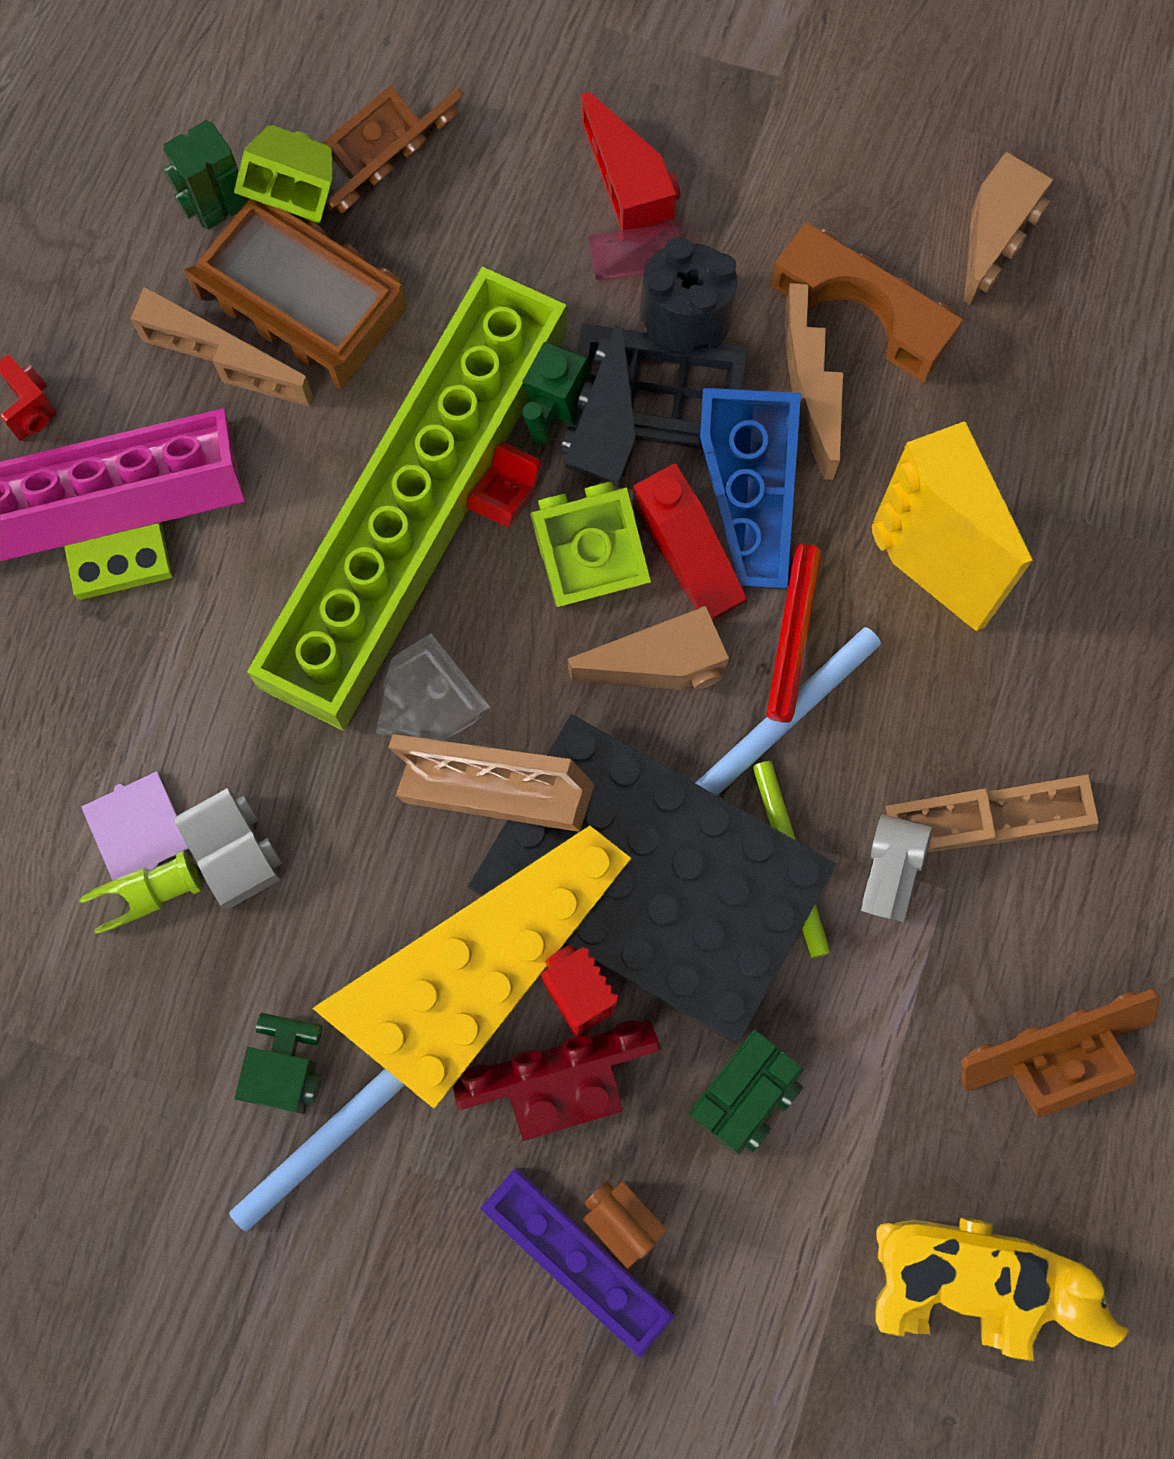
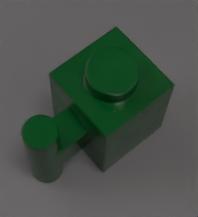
M543 342L522 381L529 403L523 408V415L532 440L537 445H544L550 440L549 426L554 418L571 425L574 424L581 409L577 408V403L586 381L593 383L587 358Z
M261 1012L256 1024V1033L273 1036L271 1051L247 1046L234 1099L305 1115L307 1104L314 1105L317 1100L321 1084V1074L315 1073L316 1062L295 1057L298 1042L316 1046L319 1044L322 1025Z

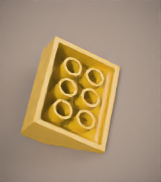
M965 421L907 442L873 521L872 533L874 540L880 550H887L895 566L975 631L981 630L989 623L1033 560Z

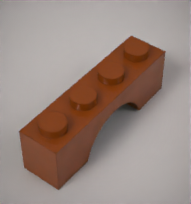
M807 222L774 264L770 286L787 296L790 283L809 284L808 310L830 300H849L870 309L880 319L886 332L887 351L885 359L922 383L926 381L954 343L963 319L956 316L954 311L946 304L932 301L916 291L909 281L892 276L878 267L869 256L852 251L838 242L836 237L829 231L817 229Z

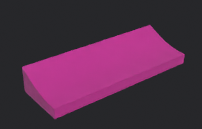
M222 408L0 462V561L245 502L232 443L230 424L225 409Z

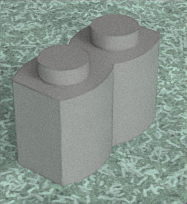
M226 788L173 818L220 906L226 910L281 880L275 868L283 863L268 837L259 841L252 827V824L258 822L259 819L245 795L236 799L235 795Z

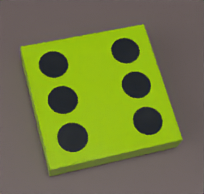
M161 522L64 546L73 594L78 600L173 578Z

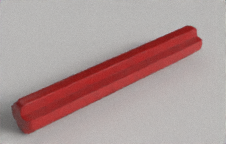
M798 544L793 555L766 714L770 720L789 723L793 720L821 556V550L816 545Z

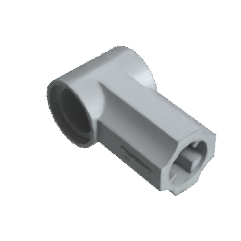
M884 814L881 815L873 841L871 858L874 861L870 877L867 881L861 911L905 922L917 871H922L926 858L932 826Z

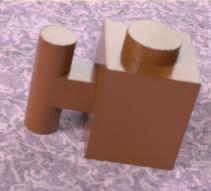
M606 1181L584 1202L591 1211L583 1220L627 1269L649 1252L656 1244V1241L667 1231L623 1181L615 1188Z

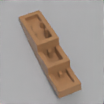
M790 283L785 303V345L791 388L793 393H801L799 418L805 438L824 479L833 480L840 462L843 373L824 371L826 328L807 327L809 284Z

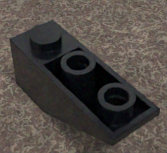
M615 325L611 338L603 336L594 358V363L600 365L594 383L586 381L577 403V408L583 410L577 428L569 426L560 453L567 455L564 463L568 469L605 483L612 481L613 486L620 488L636 446V436L623 328Z

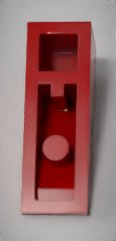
M591 92L581 94V122L622 234L674 220L675 200L681 198L676 174L674 172L668 173L662 156Z
M676 463L633 486L632 509L694 608L699 609L706 606L713 621L745 603L747 597L701 502Z

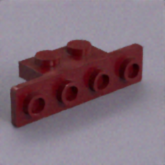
M632 1020L616 1025L612 1031L595 1036L579 1035L572 1037L561 1046L541 1052L538 1050L521 1052L512 1060L493 1066L477 1065L467 1069L454 1084L455 1102L458 1110H464L509 1096L522 1141L623 1112L611 1066L660 1051L659 1040L650 1020L642 1022Z

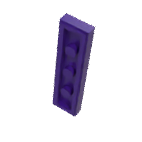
M517 1168L508 1175L480 1208L639 1358L674 1318L675 1314Z

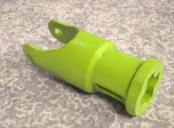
M183 850L176 853L175 860L154 869L148 870L146 867H143L94 888L84 894L79 899V902L84 903L103 894L116 893L122 895L129 903L130 910L126 914L98 926L94 930L95 934L115 929L162 909L163 902L188 891H191L193 894L203 891V885L194 861L187 851Z

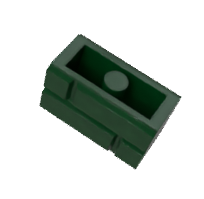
M205 120L189 129V135L180 134L164 143L163 151L169 164L163 167L162 170L176 192L173 196L186 218L190 219L195 216L201 226L209 230L226 220L225 215L233 216L240 212L249 201V198L234 193L239 170L232 150L213 122Z
M753 1030L686 1115L733 1154L739 1155L744 1147L753 1153L771 1130V1127L764 1121L774 1108L778 1106L785 1111L804 1086L796 1080L804 1070L758 1031Z

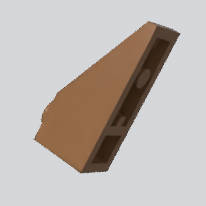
M706 606L568 658V673L572 682L682 690L693 686L695 690H701L716 684L722 679L721 674L726 672L729 657Z

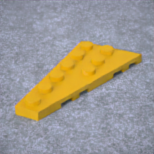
M588 826L312 1009L432 1108H436L547 967L545 961L560 951L632 858L594 828Z

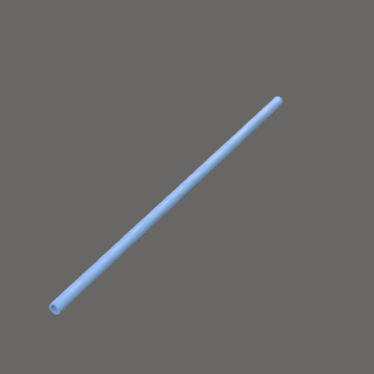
M864 627L799 687L795 714L791 722L781 723L766 717L695 784L716 796L723 792L881 645L878 636L869 628ZM384 1069L229 1212L234 1222L243 1231L247 1232L405 1085Z

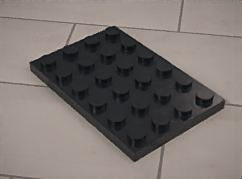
M571 714L546 756L571 759L595 784L580 832L591 826L632 859L564 945H572L575 951L581 948L589 949V957L595 958L596 964L736 1045L739 1044L837 863ZM507 820L469 883V890L482 897L579 832Z

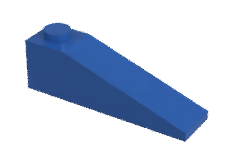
M703 388L700 438L734 569L741 586L787 588L801 393Z

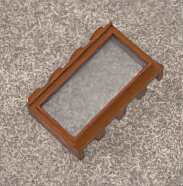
M250 199L195 266L183 269L196 297L203 300L209 292L217 297L221 309L231 318L236 319L240 313L251 318L258 333L266 341L272 343L278 336L288 342L292 347L294 356L303 365L309 367L314 360L328 368L333 385L339 390L344 388L407 308L402 282L390 270L386 268L378 270L365 262L363 256L355 248L347 244L340 246L335 243L314 222L306 221L304 223L287 211Z

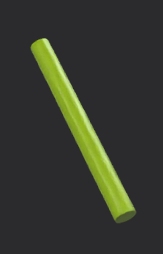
M765 761L754 765L753 770L770 826L796 840L772 761ZM815 903L802 927L811 959L831 953Z

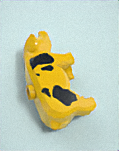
M960 1218L959 1227L929 1221L908 1220L895 1224L883 1223L877 1228L878 1259L882 1262L886 1274V1285L877 1297L875 1307L876 1323L880 1332L898 1336H905V1332L930 1335L928 1322L933 1305L939 1302L961 1314L981 1317L982 1345L1001 1349L1003 1355L1034 1361L1033 1343L1042 1324L1051 1320H1055L1059 1325L1077 1337L1109 1347L1118 1345L1129 1331L1128 1328L1117 1323L1110 1314L1103 1285L1093 1271L1081 1263L1058 1255L1032 1242L992 1233V1223L970 1218Z

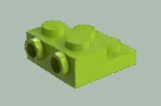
M611 481L584 488L587 498L569 503L566 493L538 500L540 510L530 513L556 607L651 582L627 487L614 490L613 482Z

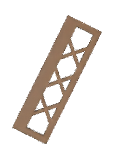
M397 734L392 735L388 747L406 763L396 793V797L406 804L580 832L595 785L571 759Z

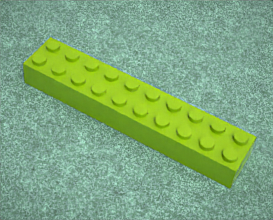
M482 266L249 667L247 673L258 689L342 731L346 729L467 513L468 508H466L469 493L491 467L495 448L500 442L506 443L523 413L524 406L529 402L522 381L543 342L560 347L567 334L566 304Z

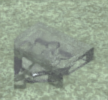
M431 633L391 658L388 672L384 679L383 698L376 733L391 736L395 732L439 741L441 738L449 739L484 718L490 706Z

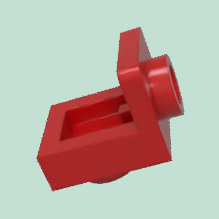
M8 354L0 360V375L20 400L0 415V418L16 438L22 441L29 435L43 430L57 412L42 392L48 386L30 364L21 368Z
M500 442L495 448L491 467L469 493L466 508L509 528L534 496L541 461L515 447Z

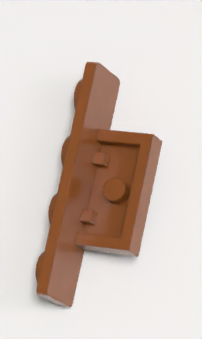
M390 84L325 139L323 144L328 145L332 149V159L350 181L326 200L323 211L324 216H327L335 208L340 214H343L361 198V195L356 191L369 179L373 186H375L394 169L389 161L401 151L408 158L427 141L422 134L432 124H435L440 130L459 113L455 104L464 96L460 88L458 87L419 120Z
M1154 989L1139 994L1128 992L1114 999L1109 1005L1092 1011L1087 1009L1078 1010L1067 1016L1062 1022L1043 1029L1041 1027L1029 1028L1021 1032L1015 1039L996 1046L987 1044L977 1047L961 1060V1083L965 1091H971L1013 1075L1037 1119L1133 1084L1136 1072L1115 1037L1153 1024L1156 1021L1160 997Z

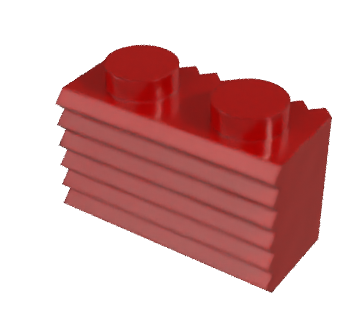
M569 945L545 961L548 967L547 970L541 973L543 984L575 1036L583 1034L615 1013L618 995L611 994L612 986L606 985L605 976H600L601 968L595 967V958L589 957V949L581 948L575 951L574 947Z

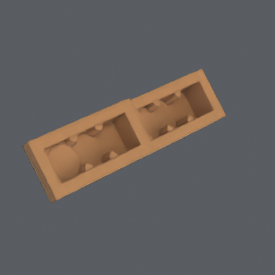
M143 287L131 316V321L143 342L213 361L224 383L310 407L313 394L306 375Z
M1088 774L989 792L985 788L886 806L888 816L932 826L927 852L1097 830L1099 825Z

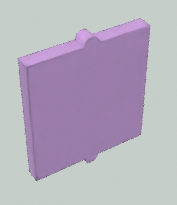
M157 771L126 786L117 784L113 792L81 806L112 880L143 867H146L148 870L154 869L176 858V853L183 850L190 851L173 819L178 815Z

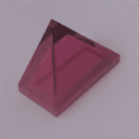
M678 222L588 235L595 280L643 273L648 260L657 251L665 248L668 240L681 237Z

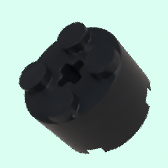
M675 237L668 240L665 248L657 251L648 260L643 271L640 319L647 328L646 334L654 343L670 351L692 353L695 352V347L706 344H709V348L716 346L727 336L731 327L738 284L737 265L734 258L709 246L691 243L683 237Z

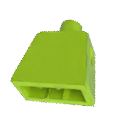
M268 125L245 148L234 193L320 223L332 183V149L328 145L312 140L303 132H290Z

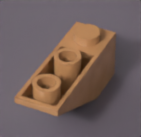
M1005 152L981 185L972 208L964 302L969 305L980 290L988 293L1003 271V268L998 266L1005 256L1011 260L1015 257L1027 237V234L1023 233L1028 223L1036 226L1051 204V201L1045 197L1053 179L1008 152Z

